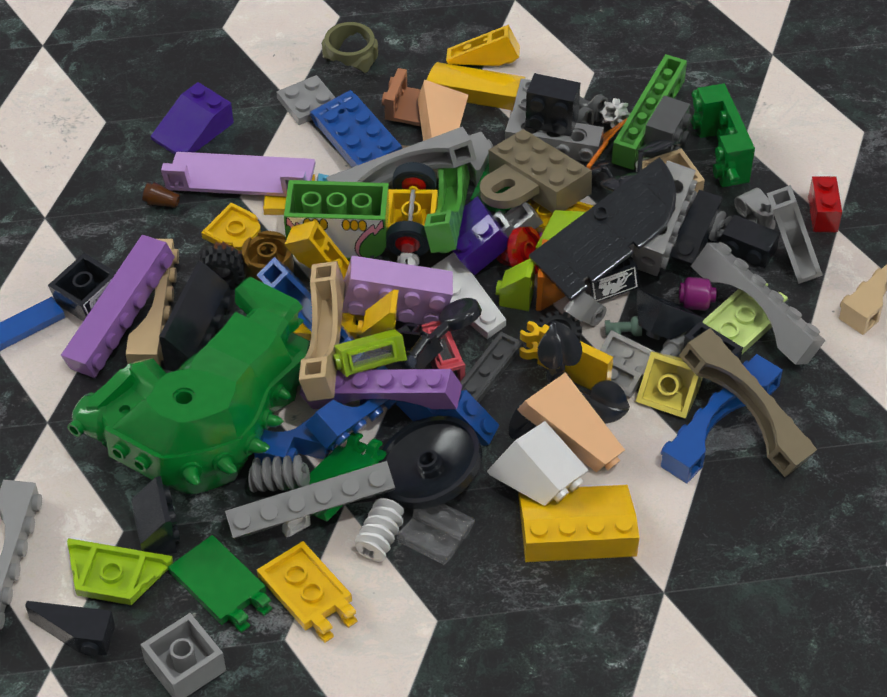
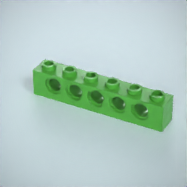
M665 54L613 142V164L632 170L635 169L639 154L637 149L644 146L646 124L663 96L675 99L685 82L686 60Z

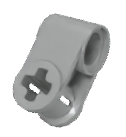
M754 188L734 199L735 208L742 217L770 229H775L776 223L769 198L761 189Z
M583 292L572 301L569 300L564 310L579 321L596 326L604 318L607 308L598 303L592 296Z

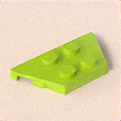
M70 538L67 540L77 596L132 605L173 563V558L169 555Z

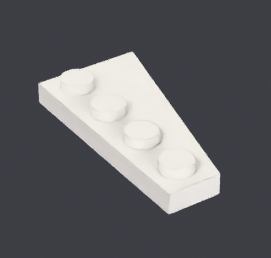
M454 252L431 267L453 271V296L450 303L461 298H473L478 301L482 312L478 319L470 325L486 339H489L506 326V319Z

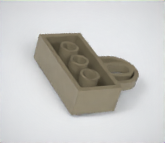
M524 129L488 150L490 174L486 175L480 182V197L484 203L491 207L499 209L514 208L531 199L553 213L554 210L565 211L592 194V170ZM504 187H511L503 193H495Z

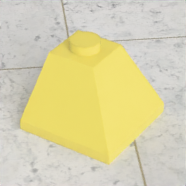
M651 351L635 402L687 418L703 377L696 376L681 358Z

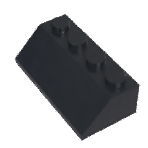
M197 262L159 336L165 370L177 371L185 361L203 349L215 337L217 330L222 328L224 315L227 310L230 311L232 308L233 296L230 294L229 284L203 262Z

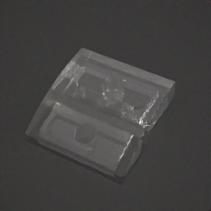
M445 504L427 509H414L412 519L398 532L397 542L445 565L470 532L475 519Z

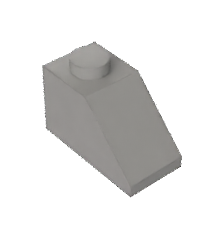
M482 132L469 135L477 160L467 163L470 179L475 187L489 163L488 150L493 147L492 142L489 139L487 140Z

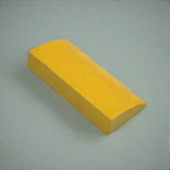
M439 62L434 64L427 77V81L468 94L466 103L513 110L520 80L525 79L524 76Z

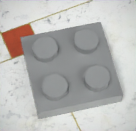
M317 75L276 91L277 99L298 125L311 121L310 111L335 98Z

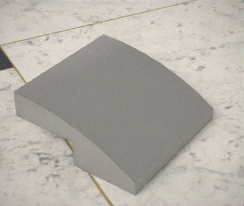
M611 330L600 351L613 357L611 381L617 383L623 389L625 395L631 398L642 382L651 351H655Z

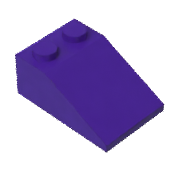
M197 82L180 95L152 133L151 140L174 155L176 152L195 153L234 123L231 102Z
M479 196L464 206L457 246L453 250L460 262L473 275H476L507 249L509 239Z

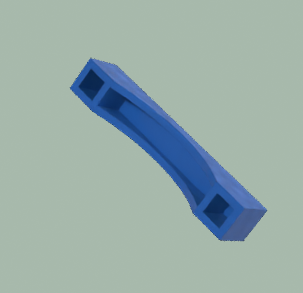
M274 257L257 276L264 284L300 302L303 309L298 313V318L303 319L304 325L312 332L311 292L288 267ZM341 325L339 344L355 340ZM367 352L351 356L352 362L371 358Z
M758 354L750 361L746 360L743 363V366L758 380V383L769 395L779 387L783 369ZM724 387L719 393L715 392L709 399L708 405L704 409H698L692 421L680 428L677 437L672 442L668 441L665 443L661 450V467L688 484L703 468L706 452L705 441L709 432L724 416L746 405Z

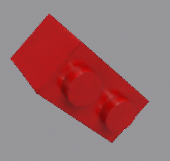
M812 176L808 200L813 232H838L842 207L837 176Z

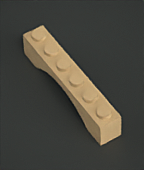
M158 239L167 242L175 258L171 266L167 268L161 277L157 287L154 288V301L146 318L128 335L126 349L128 364L153 358L161 367L163 355L159 336L172 312L169 302L174 301V287L172 283H176L177 271L174 265L179 263V250L174 248L173 239Z
M337 261L313 264L311 268L312 334L308 352L301 360L299 382L307 401L334 398L337 370L333 355L336 354L334 345L340 342L345 281Z
M887 264L882 269L878 268L867 282H861L856 291L851 295H846L840 303L839 319L862 335L879 322L883 307V297L887 291Z

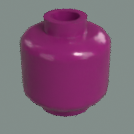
M687 277L684 283H680L679 303H683V307L689 310L706 311L710 306V302L715 303L716 288L711 287L709 279Z

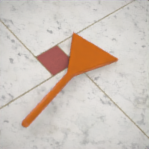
M627 118L603 134V144L586 166L590 169L608 145V141L625 124Z

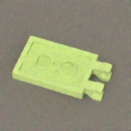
M741 289L734 292L703 320L704 324L742 346V354L772 328L771 322L762 307L754 298ZM779 292L784 297L783 302L787 301L788 297Z

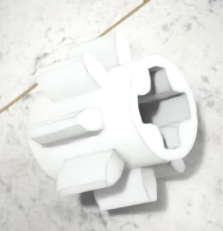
M613 98L612 103L605 101V107L600 111L604 117L603 123H611L612 128L630 115L626 108L628 103L620 104V99Z

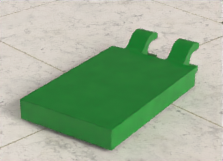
M352 432L351 436L347 439L345 447L337 446L310 473L309 485L378 464L387 455L386 451L378 449L383 444L382 441L372 439L368 444L359 441L362 439L363 434ZM343 505L311 515L328 521Z
M213 535L168 566L169 573L221 625L229 620L242 633L250 627V624L246 621L249 617L243 611L244 608L252 604L262 616H265L272 610V607L268 604L271 602V599L265 594L266 586Z

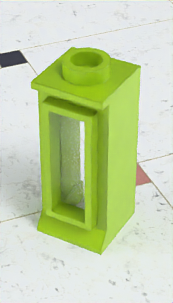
M395 329L334 345L336 353L333 355L335 368L345 377L394 362L407 360L403 336Z

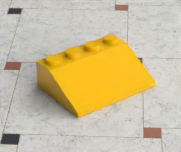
M628 485L578 487L573 492L568 489L569 493L557 503L555 500H552L545 506L518 491L525 562L637 556L640 537L636 512Z

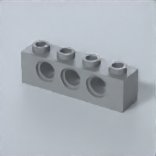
M511 112L505 130V140L524 129L572 159L589 162L603 144L604 127L576 123L570 137L525 127L526 114Z

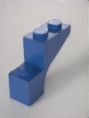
M467 390L461 391L457 409H430L405 401H397L396 403L412 421L432 416H451L463 420L475 431L482 446L490 444L499 427V424Z
M309 418L297 428L289 431L274 432L264 430L260 440L266 442L270 448L264 453H254V456L259 458L261 463L265 457H269L272 464L275 456H279L283 464V459L287 455L291 457L293 463L294 456L298 454L324 460L330 450L333 451L335 449L336 443L326 450L305 426L310 420Z

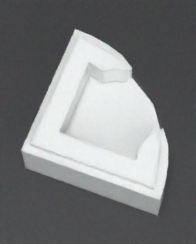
M310 515L284 523L282 525V532L286 537H290L311 525Z

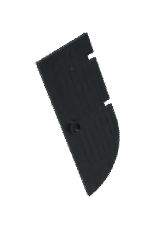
M660 157L529 254V258L570 301L588 289V286L584 283L587 278L592 283H596L634 254L629 246L634 244L640 249L665 228L673 214L676 203V187L667 165Z

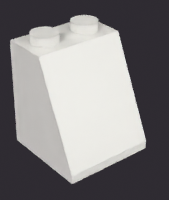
M546 421L515 440L487 470L490 476L544 506L552 500H555L557 503L569 493L568 489L571 492L576 490L584 482L581 477L588 471L587 467Z

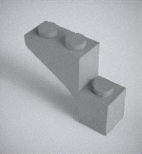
M791 185L767 193L798 284L823 276Z

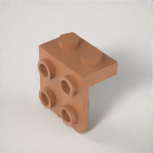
M398 68L395 76L390 78L388 92H384L382 97V106H385V119L421 126L417 101L421 89L407 87V70Z

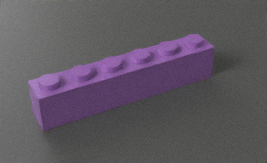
M141 235L62 352L61 357L71 370L95 378L104 367L108 357L118 346L120 339L132 325L134 318L145 305L154 288L159 284L161 277L167 268L171 266L175 256L167 242Z

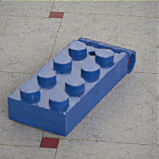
M351 90L310 111V116L316 127L322 131L351 167L402 149L400 143Z

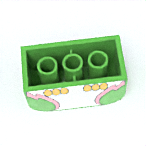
M289 180L284 211L286 240L292 226L316 220L347 259H351V256L370 258V256L374 255L375 258L381 255L386 248L389 183Z

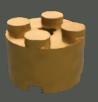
M262 231L258 233L257 237L246 239L242 246L246 278L252 277L262 282L257 274L274 257L294 273L293 254L284 245L286 237L283 234L275 231Z

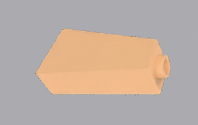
M424 79L417 99L423 141L460 128L468 94Z
M566 372L525 400L518 408V411L536 426L546 421L572 452L595 472H598L603 467L609 470L621 461L618 456L625 449Z

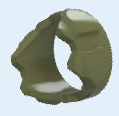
M344 22L337 24L327 31L321 43L322 55L326 61H341L344 65L352 66L364 73L369 71L373 62L375 63L378 57L377 39H374L372 30L361 23ZM356 33H360L368 44L365 48L356 52L338 51L344 40Z

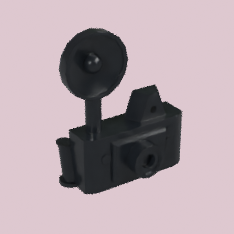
M461 298L448 304L440 312V325L431 334H427L424 331L420 332L419 324L406 323L397 329L403 336L407 360L384 366L388 370L424 369L443 350L439 340L448 331L463 329L478 319L482 312L478 301L473 298ZM374 349L367 351V353L371 357L389 353L392 350Z

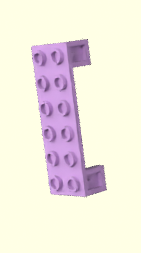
M176 152L173 164L163 163L161 172L165 187L169 190L287 197L289 180L312 181L316 163L315 159Z

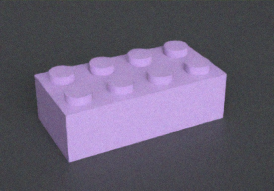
M351 256L344 279L345 290L342 312L364 316L368 308L395 289L399 290L396 321L422 325L432 321H439L440 312L450 304L453 296V271Z

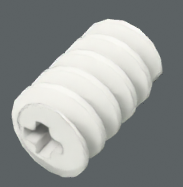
M387 498L377 499L373 504V508L369 511L359 534L355 538L356 549L370 560L384 561L386 553L390 550V544L395 540L394 535L398 534L399 527L403 524L401 515L404 514V508L393 500Z

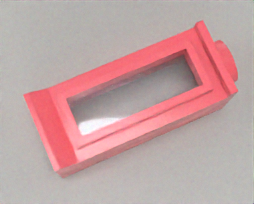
M432 321L421 325V331L431 334L440 325V322ZM448 331L439 340L443 350L430 363L433 369L457 370L458 378L461 382L465 377V363L460 356L451 332Z

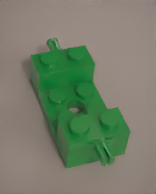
M725 83L697 88L691 93L695 110L694 115H692L691 124L693 129L697 130L700 138L717 136L719 144L715 148L716 164H713L714 177L719 179L722 187L750 183L755 147Z

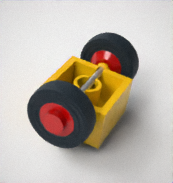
M408 162L401 164L393 173L392 185L394 189H389L386 247L396 256H400L401 253H414L420 257L429 250L424 225L427 214L436 212L438 190H435L437 181L435 172L432 168L422 163Z

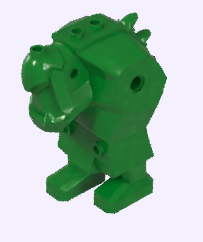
M252 277L246 278L235 288V303L247 314L246 317L235 312L215 337L203 349L185 361L177 371L166 374L153 358L127 364L97 392L85 394L79 400L73 410L72 422L68 424V430L76 437L85 434L99 442L106 440L109 457L151 480L161 476L163 485L182 493L198 494L234 481L251 454L264 453L270 448L266 442L260 440L264 429L277 427L284 422L281 417L273 413L295 401L297 387L300 385L301 360L306 356L310 346L309 340L292 333L304 322L303 319H298V313L303 309V306L297 299Z

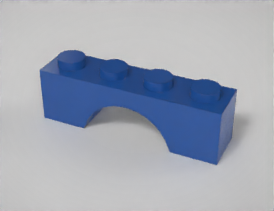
M380 366V367H379L378 369H376V370H388V369H387L385 366ZM333 399L316 411L305 426L327 450L335 443L338 446L343 444L351 436L349 434L351 431L355 434L367 425L366 421L368 419L373 422L384 412L383 408L391 409L398 400L361 399L360 406L350 407L340 404Z

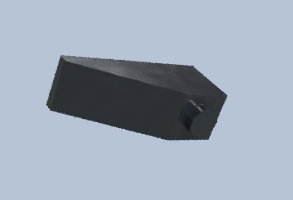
M702 190L698 191L679 230L670 254L675 261L690 266L693 264L707 244L723 197Z
M26 601L25 607L31 622L77 652L87 656H107L115 629L112 611Z

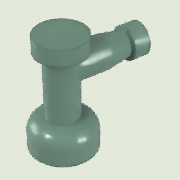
M638 316L632 317L630 322H610V320H605V336L609 335L611 330L620 335L621 332H631L635 337L642 336V327L638 325Z

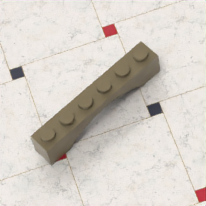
M711 328L688 342L679 355L696 376L709 379L723 386L746 405L762 431L767 457L784 477L804 464L817 451L811 440L802 433L794 424L792 418L787 416L775 399L758 383V380L750 374L739 358L728 349L722 339Z

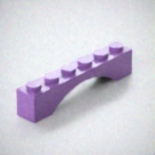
M451 369L366 370L351 374L349 377H345L337 370L334 398L307 401L302 386L299 394L312 409H320L333 399L342 404L361 399H391L418 404L430 409H457L462 384Z

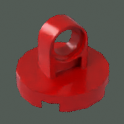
M530 226L517 227L512 230L508 239L507 249L496 258L497 261L503 265L514 267L530 259L529 254L536 250L535 247L540 239V235ZM535 264V274H538L539 268Z

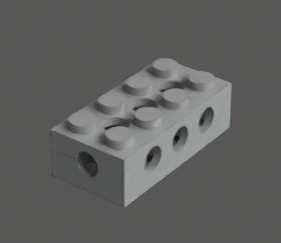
M668 160L666 165L672 174L676 187V203L673 214L665 228L650 242L640 249L634 245V254L631 255L638 270L654 276H658L660 268L665 269L667 266L670 252L674 247L679 229L684 222L687 208L690 206L697 185V181L693 180L696 170Z

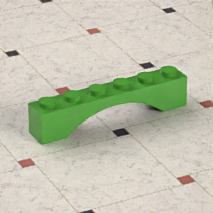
M467 164L456 168H438L439 194L437 209L435 213L427 214L424 225L431 253H447L456 249L470 180Z

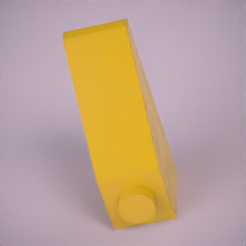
M508 24L448 48L446 61L448 64L500 66L505 63L510 64L519 58L520 45Z
M315 220L292 226L284 245L294 257L310 269L313 264L337 261L342 276L345 279L349 261L319 223Z
M393 289L365 311L364 321H358L357 336L363 338L395 329L399 290ZM391 345L378 348V349L392 350V349H391Z

